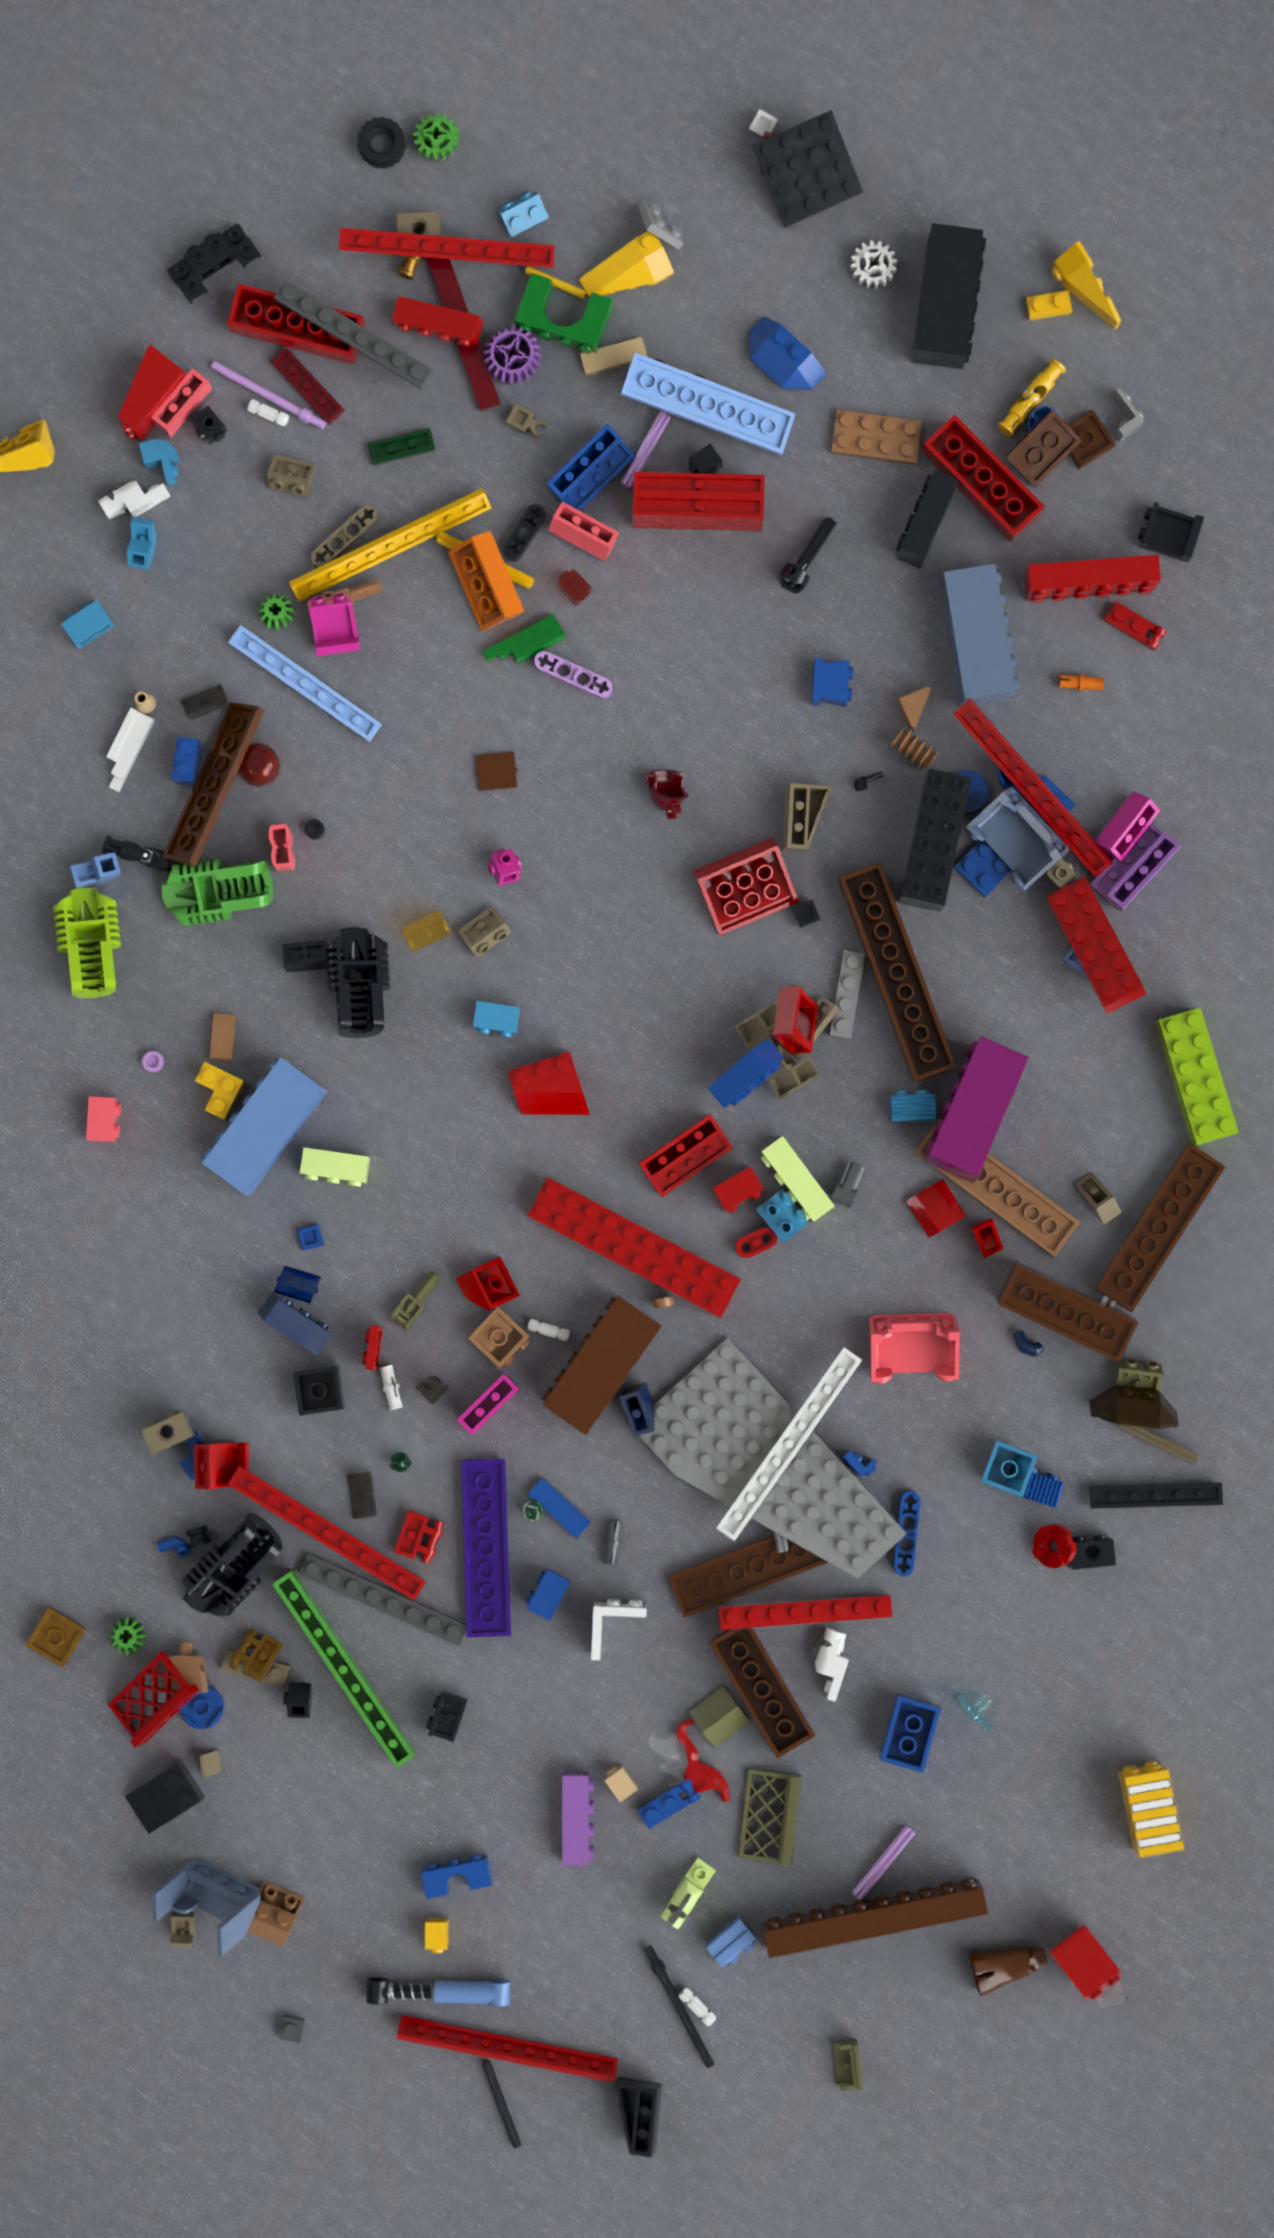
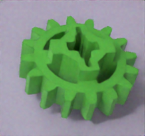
M439 112L433 118L429 113L428 120L421 118L422 125L416 124L417 132L413 133L414 139H416L414 141L415 147H419V154L425 153L426 159L433 156L434 161H437L439 156L446 160L445 155L447 153L453 156L452 148L458 149L456 142L460 141V135H458L459 128L454 127V120L452 119L448 122V115L446 114L443 118H440Z

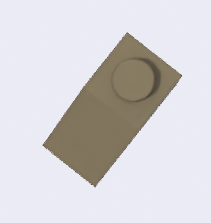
M1092 1172L1074 1184L1091 1211L1103 1224H1106L1122 1213L1115 1197Z

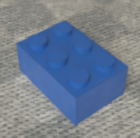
M767 1038L708 1087V1090L724 1108L730 1104L735 1106L746 1098L752 1090L761 1085L767 1077L776 1072L781 1067L779 1063L785 1057Z
M896 1693L879 1754L880 1761L924 1773L941 1707L937 1704Z

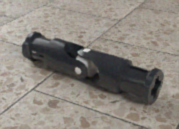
M107 835L103 844V854L115 852L117 856H120V859L140 861L143 865L166 872L172 871L173 865L181 864L164 859L162 857L163 850L153 847H144L145 849H142L134 842L127 840L124 842L112 839L109 835ZM153 851L158 852L160 855L158 863L149 864L154 858Z

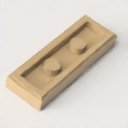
M639 337L599 348L597 353L592 351L590 354L581 353L580 358L585 375L589 376L631 364L634 353L646 357L647 353L643 339Z

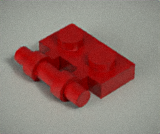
M408 1510L394 1552L411 1559H415L417 1552L424 1553L421 1562L429 1564L432 1556H435V1546L438 1538L442 1536L443 1531L441 1529L444 1522L435 1520L434 1526L429 1527L427 1523L430 1517ZM424 1533L430 1534L426 1546L420 1544Z

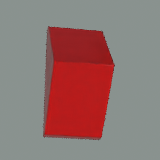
M992 1218L969 1228L984 1259L1003 1250Z

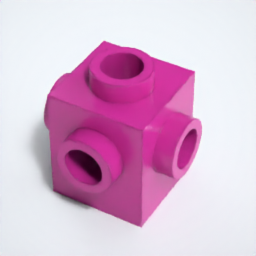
M512 848L508 850L500 849L491 854L488 870L491 876L494 875L498 886L519 880L521 863L519 857L514 855Z

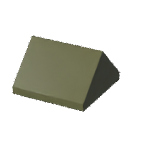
M724 1685L689 1711L701 1732L714 1747H717L750 1722Z

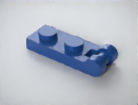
M689 1778L637 1809L648 1829L701 1798L698 1791L693 1789V1783ZM685 1791L687 1797L682 1798L680 1792Z

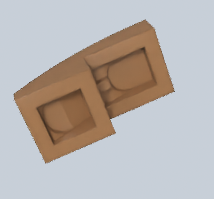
M214 1013L210 1051L211 1060H233L236 1015Z

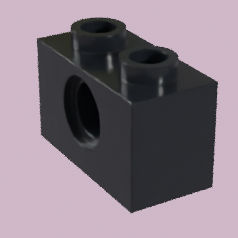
M1107 1534L1094 1535V1539L1085 1540V1536L1072 1537L1073 1542L1076 1543V1553L1073 1560L1069 1563L1070 1569L1076 1570L1116 1565L1114 1540L1111 1537H1107ZM1094 1545L1096 1547V1554L1093 1557H1088L1086 1549L1088 1546Z

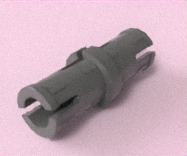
M608 1519L607 1539H604L606 1548L603 1564L609 1565L611 1556V1565H617L618 1547L621 1546L619 1539L622 1521L616 1520L614 1529L615 1521Z

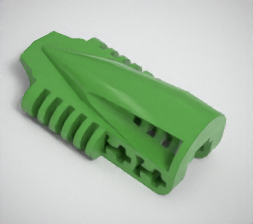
M219 858L213 861L211 859L206 860V862L199 861L196 866L176 864L172 866L168 881L162 883V898L166 909L172 910L174 916L184 926H192L193 923L195 925L200 923L206 924L208 921L210 923L223 921V918L225 921L230 920L231 911L267 906L272 902L274 894L271 871L264 860L222 866Z

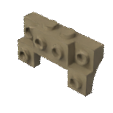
M774 1001L734 1027L748 1048V1052L769 1038L785 1057L779 1063L781 1067L766 1078L778 1100H781L821 1075L810 1057L796 1065L788 1050L773 1036L777 1002Z

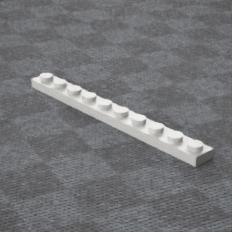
M846 1348L842 1349L717 1526L718 1530L732 1540H736L862 1361L859 1357Z

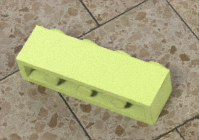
M783 1136L761 1152L763 1156L760 1159L767 1168H773L776 1172L773 1175L780 1186L785 1184L789 1190L787 1193L791 1196L793 1203L798 1202L802 1207L801 1211L806 1215L807 1221L810 1219L814 1222L835 1207Z

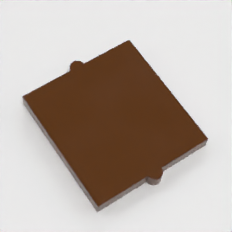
M514 752L476 755L478 769L476 775L479 780V791L517 788L516 772L518 769L515 767Z

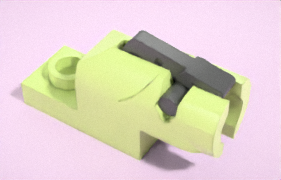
M697 1857L673 1892L672 1898L660 1915L661 1918L666 1922L668 1920L673 1924V1927L679 1929L704 1892L705 1886L716 1872V1869Z

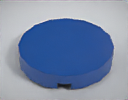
M964 770L957 772L956 774L972 777L964 813L977 812L985 805L989 796L987 781L975 771Z
M208 1685V1693H197L180 1709L184 1721L195 1729L210 1728L220 1721L224 1713L225 1703L220 1692Z

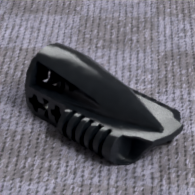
M350 927L341 929L338 937L325 944L326 960H328L326 967L329 968L327 969V982L330 983L327 986L329 991L336 992L338 1033L340 1036L347 1038L375 1036L384 1029L383 991L390 989V983H387L390 981V976L388 975L389 968H387L389 961L386 960L388 959V943L373 934H369L368 929Z
M253 1513L247 1514L245 1520L220 1547L213 1545L210 1548L211 1551H208L205 1557H202L200 1562L196 1563L195 1568H192L189 1574L183 1577L182 1582L187 1590L183 1597L184 1601L192 1609L201 1613L209 1612L216 1616H230L235 1608L240 1605V1602L245 1600V1596H249L250 1591H253L256 1585L261 1583L259 1575L281 1552L282 1542L274 1528L258 1515Z

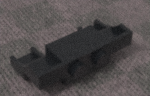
M236 223L221 234L217 232L216 234L208 235L204 242L198 246H191L186 251V254L183 255L184 259L167 269V272L188 302L192 304L193 300L204 293H208L202 283L204 280L236 259L244 269L247 264L256 258H261V254L250 238L247 237L241 226Z

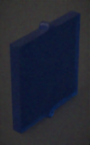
M284 1266L281 1275L277 1277L274 1293L311 1304L314 1294L318 1292L317 1287L321 1277Z

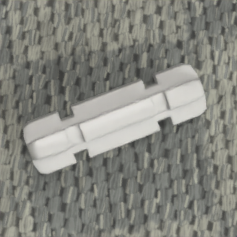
M254 399L248 404L247 410L253 414L257 412L258 416L272 422L277 421L276 424L285 426L288 422L289 415L284 412L278 413L279 410L265 404L260 405V402Z
M530 1319L527 1329L530 1331H538L540 1334L552 1338L558 1337L562 1341H567L570 1335L569 1330L559 1329L557 1326L544 1322L539 1323L538 1320Z
M689 1988L683 1989L679 1994V1998L684 2003L687 2002V2006L699 2018L702 2017V2021L707 2026L711 2025L716 2020V2015L712 2011L709 2012L708 2007L697 1996L694 1997V1993Z

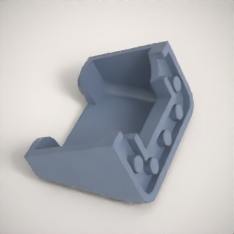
M1013 787L1002 792L966 826L969 830L968 834L975 841L985 840L1013 871V884L1024 891L1069 852L1068 846Z

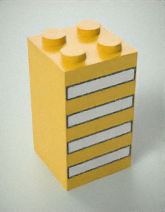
M1149 1761L1145 1763V1766L1137 1768L1136 1765L1124 1766L1123 1770L1118 1771L1134 1852L1142 1858L1184 1850L1169 1770L1163 1764H1158V1761Z

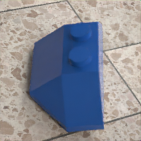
M763 316L749 331L750 360L782 389L812 390L826 376L827 373L813 353L780 323Z

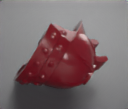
M674 770L648 771L645 773V780L648 783L653 803L659 809L666 810L668 819H676V814L681 813L680 804L689 796L683 789L684 773Z

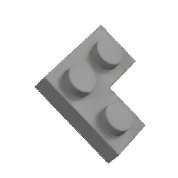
M643 200L638 208L646 230L675 248L680 249L684 244L681 230L675 225L670 226L665 223L660 213L661 209L656 204H649Z

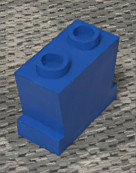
M815 658L811 705L820 706L821 702L846 707L847 701H851L852 688H848V680H852L853 667H849V660L823 663L824 659Z

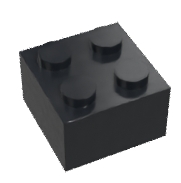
M339 1365L293 1372L299 1416L345 1409Z

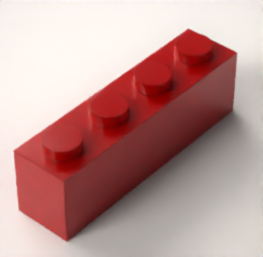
M398 296L392 317V322L402 332L409 333L410 330H413L423 337L437 336V339L443 342H450V340L458 341L457 344L464 347L478 345L484 323L479 315Z

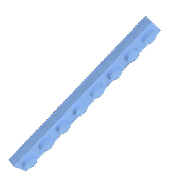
M240 625L228 642L232 647L366 741L370 742L381 727L380 722Z

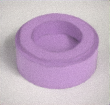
M148 1051L142 1057L144 1069L151 1073L159 1072L164 1067V1057L157 1051Z

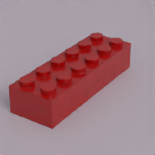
M238 283L227 322L231 333L350 364L355 363L358 351L276 302L274 297L277 293ZM332 308L363 328L365 327L362 315Z
M955 414L923 444L921 451L944 474L959 480L957 488L1010 542L1043 512L1045 506Z
M1159 554L1030 564L1023 574L1025 600L1039 603L1049 598H1053V601H1063L1066 597H1074V599L1078 600L1085 599L1088 595L1104 598L1114 593H1117V596L1130 595V592H1139L1142 595L1150 594L1161 581Z
M1084 876L1047 895L1048 904L1105 1013L1108 1014L1146 995L1143 984L1086 877Z

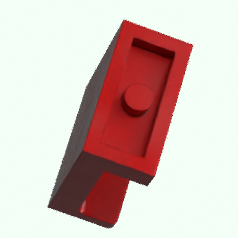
M248 1442L194 1445L195 1489L211 1490L231 1487L227 1484L239 1465L249 1471Z

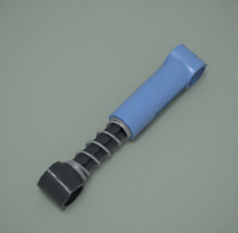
M374 1977L366 1980V2003L381 2005L388 2003V2000H396V1998H403V2000L413 1998L414 2001L417 1998H423L424 2001L429 1998L434 2003L507 2006L510 2005V1981L505 1979L489 1981L435 1980L433 1985L431 1983L429 1985H422L421 1983L419 1985H412L411 1983L409 1985H402L401 1982L394 1984L389 1982L387 1978Z

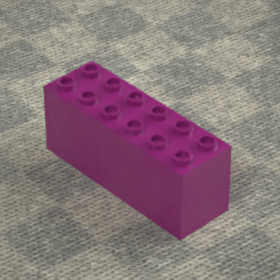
M980 1036L978 1042L973 1041L966 1057L970 1059L969 1061L965 1060L958 1074L961 1080H956L949 1095L953 1099L952 1101L948 1100L941 1114L944 1120H939L933 1132V1136L936 1138L935 1140L931 1139L924 1153L925 1156H928L926 1163L972 1183L975 1182L981 1172L1029 1059L1024 1054Z

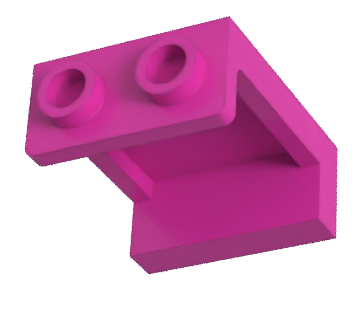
M336 593L331 597L315 596L308 600V611L310 612L317 656L360 650L351 594Z

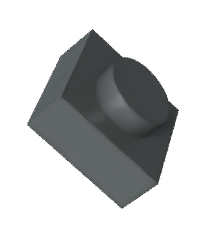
M283 2015L278 2039L300 2043L305 2019Z

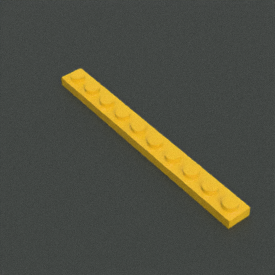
M483 488L320 566L290 581L289 584L298 602L305 600L438 535L441 531L444 532L491 509L488 498Z

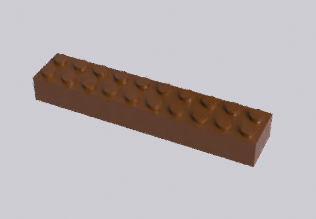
M881 862L839 877L840 888L912 1082L916 1083L954 1069L956 1067L955 1061Z
M974 1877L962 1879V1883L958 1884L944 1882L938 1888L931 1889V1886L918 1888V1892L900 1891L896 1893L897 1896L888 1897V1895L876 1896L873 1901L866 1902V1899L853 1901V1905L848 1906L835 1904L829 1910L823 1911L822 1908H815L810 1910L809 1914L801 1915L800 1912L789 1914L788 1918L784 1919L771 1917L762 1923L769 1958L987 1915L988 1909L984 1890L978 1879L975 1880Z

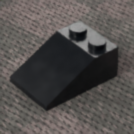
M182 1760L125 1796L148 1834L181 1815L205 1798Z

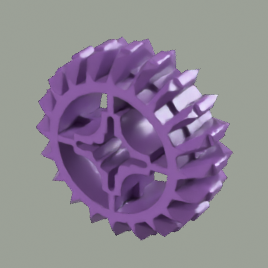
M514 325L511 327V331H508L506 326L503 327V333L496 330V337L489 336L491 343H485L487 350L483 352L484 357H486L484 360L485 365H490L487 368L488 372H494L493 377L495 379L501 376L502 383L509 379V384L511 385L513 384V379H517L519 384L522 383L521 377L529 380L528 372L534 375L536 373L534 367L540 366V362L537 360L541 359V354L538 353L541 349L540 345H535L537 343L536 337L531 338L530 331L524 334L522 327L516 331ZM507 341H512L510 345H501ZM520 343H523L529 349V357L520 351ZM515 351L516 355H513L509 361V355H512V353ZM495 353L505 359L504 368L495 360ZM515 365H523L518 369L512 370Z

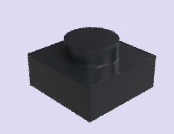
M813 899L792 907L800 928L820 921Z

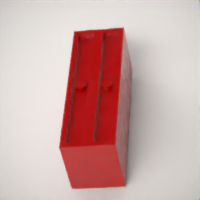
M634 472L633 528L762 531L765 475Z

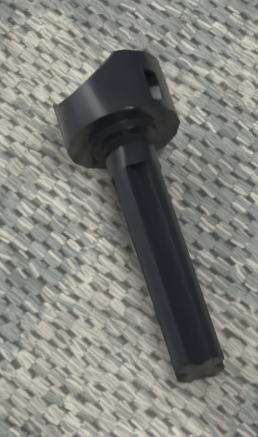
M831 517L824 519L795 565L786 563L780 571L782 585L788 591L797 594L809 582L810 577L805 571L837 524Z

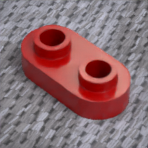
M761 1228L740 1238L735 1245L736 1253L742 1258L753 1257L772 1248L777 1242V1235L771 1228ZM764 1234L770 1236V1241L767 1243L762 1241ZM744 1243L750 1245V1250L748 1252L742 1250V1245Z

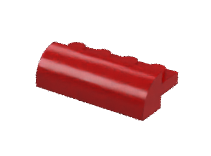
M709 1113L638 1164L662 1198L733 1149V1147Z

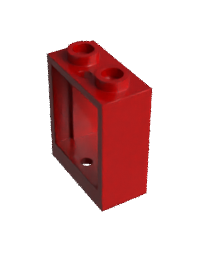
M791 985L787 988H780L773 1036L791 1054L812 1052L818 1005L800 986Z

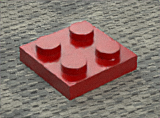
M370 1325V1329H366L365 1343H368V1350L363 1352L362 1364L366 1365L365 1370H378L383 1326Z

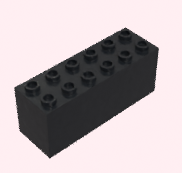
M932 223L927 243L911 363L963 369L964 363H968L972 350V343L969 342H971L975 328V322L972 321H974L978 301L975 300H977L981 280L977 279L980 278V273L982 272L984 261L982 257L986 246V238H983L984 230Z
M928 769L924 779L898 903L939 912L944 908L972 777Z

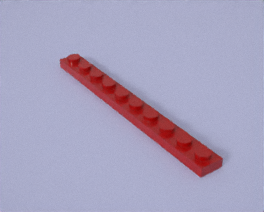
M340 228L339 250L550 268L554 266V245Z
M971 698L953 713L1094 877L1113 863Z
M240 1465L227 1485L409 1598L415 1600L426 1583L422 1578Z
M401 2015L396 2037L399 2040L613 2083L618 2064V2058Z

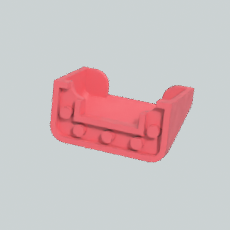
M950 1313L871 1316L869 1318L871 1382L886 1383L892 1378V1373L935 1372L938 1378L946 1382L959 1379L960 1331L956 1316Z

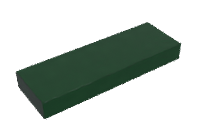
M430 428L368 443L373 466L435 451Z

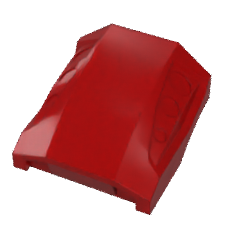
M944 1179L906 1200L907 1205L928 1238L967 1216Z

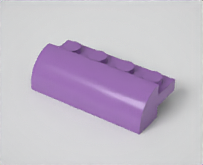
M1151 823L1122 861L1113 859V863L1101 872L1090 886L1104 897L1108 904L1119 911H1123L1181 848V844Z

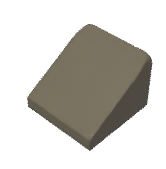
M218 1750L203 1752L199 1756L203 1778L221 1772Z

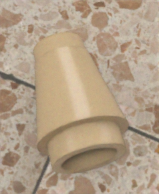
M138 692L135 695V708L140 713H150L156 706V700L150 693Z

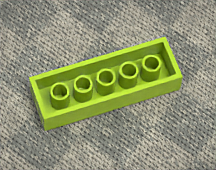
M1201 1007L1155 1021L1154 1023L1191 1144L1196 1146L1239 1133Z

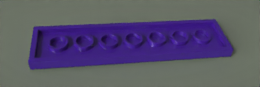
M506 1459L462 1460L467 1638L511 1636Z

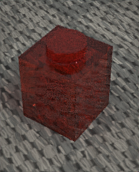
M575 569L570 572H564L558 579L560 581L558 583L559 589L576 607L592 592V587Z

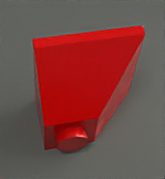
M501 1257L456 1278L465 1298L488 1311L520 1296Z

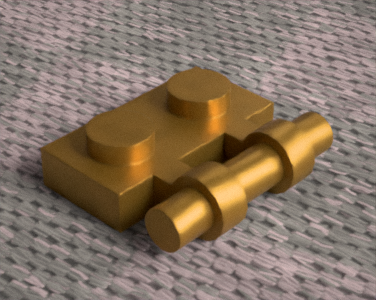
M251 1629L242 1638V1644L239 1649L232 1654V1660L228 1666L236 1670L239 1664H244L242 1673L261 1683L281 1652L283 1643L266 1634L259 1641L255 1639L258 1632ZM249 1648H254L250 1657L245 1655Z

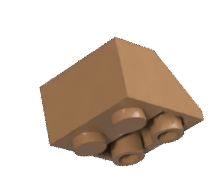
M263 1881L260 1888V1903L247 1932L284 1947L304 1897Z

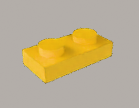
M1069 290L1026 297L1029 321L1072 313Z

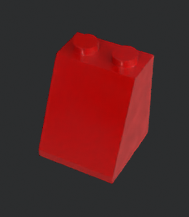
M1085 1924L1049 1951L1087 2001L1090 1999L1092 2001L1096 2000L1103 1994L1102 1990L1106 1986L1112 1987L1121 1980L1119 1976L1123 1973Z

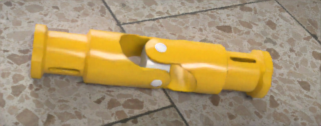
M1051 358L1046 369L1036 376L1024 391L1022 397L1009 409L1007 417L997 424L998 428L1007 436L1012 437L1018 425L1024 423L1035 406L1051 390L1058 376L1064 374L1065 367L1056 359ZM1036 387L1038 389V393H1035L1033 391Z

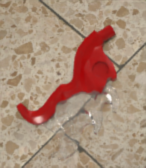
M694 1719L681 1722L676 1732L666 1739H658L655 1737L654 1732L651 1733L649 1738L651 1749L666 1760L665 1765L658 1763L659 1768L676 1777L675 1781H667L671 1786H675L689 1778L693 1783L692 1787L695 1791L700 1793L715 1789L720 1792L722 1802L731 1800L728 1791L729 1786L723 1775L716 1768L704 1764L697 1759L698 1751L686 1733L687 1727L694 1724Z

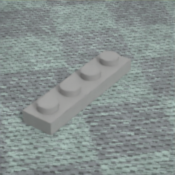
M847 950L843 952L835 1005L839 1008V1011L832 1018L829 1036L851 1040L865 953Z

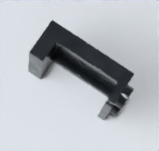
M1154 502L1152 507H1148L1144 519L1147 520L1145 528L1141 527L1137 538L1141 540L1139 547L1188 563L1192 558L1204 517L1197 514L1195 517H1190L1159 507V503Z

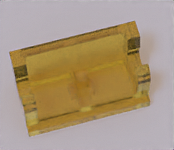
M440 910L401 929L413 953L452 934Z

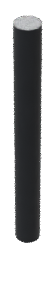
M490 2060L482 2063L512 2146L517 2148L522 2144Z

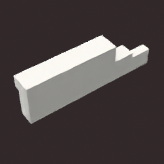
M130 708L106 756L109 760L116 762L111 772L114 777L109 788L120 792L155 721L153 718Z

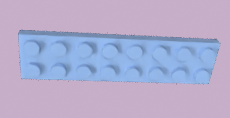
M638 353L633 355L620 394L621 396L780 456L783 454L796 415L793 412Z

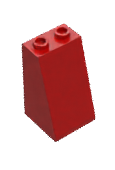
M151 344L145 352L118 415V419L121 422L120 427L124 430V434L133 441L137 439L142 442L156 425L151 416L186 376L180 367Z

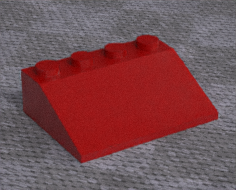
M769 838L692 871L719 936L799 902L778 845L773 838Z

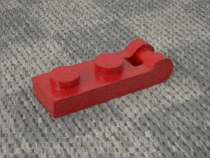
M1117 601L1114 602L1103 620L1154 651L1159 646V640L1164 638L1167 633L1164 628L1153 624ZM1147 631L1153 633L1151 638L1145 636Z

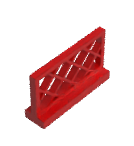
M162 1651L108 1706L133 1737L130 1743L134 1748H137L148 1742L200 1690L195 1684L189 1685L169 1657ZM160 1660L165 1665V1673L158 1672V1662ZM146 1674L152 1675V1686L145 1685ZM158 1676L165 1677L166 1688L158 1687ZM171 1678L176 1679L181 1687L178 1690L171 1689ZM133 1687L139 1688V1699L132 1698ZM145 1689L152 1690V1701L145 1700ZM158 1692L166 1693L165 1703L158 1702ZM120 1700L126 1701V1712L122 1711L117 1705ZM132 1702L139 1703V1714L132 1713ZM145 1705L152 1706V1716L145 1715ZM132 1718L139 1719L138 1730L132 1725Z

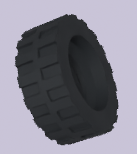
M375 117L370 121L368 120L360 128L361 131L358 133L357 140L363 160L367 161L368 165H372L377 169L393 167L394 164L400 162L406 149L402 129L397 122H393L390 118ZM378 133H385L392 139V146L385 153H378L371 146L372 138Z

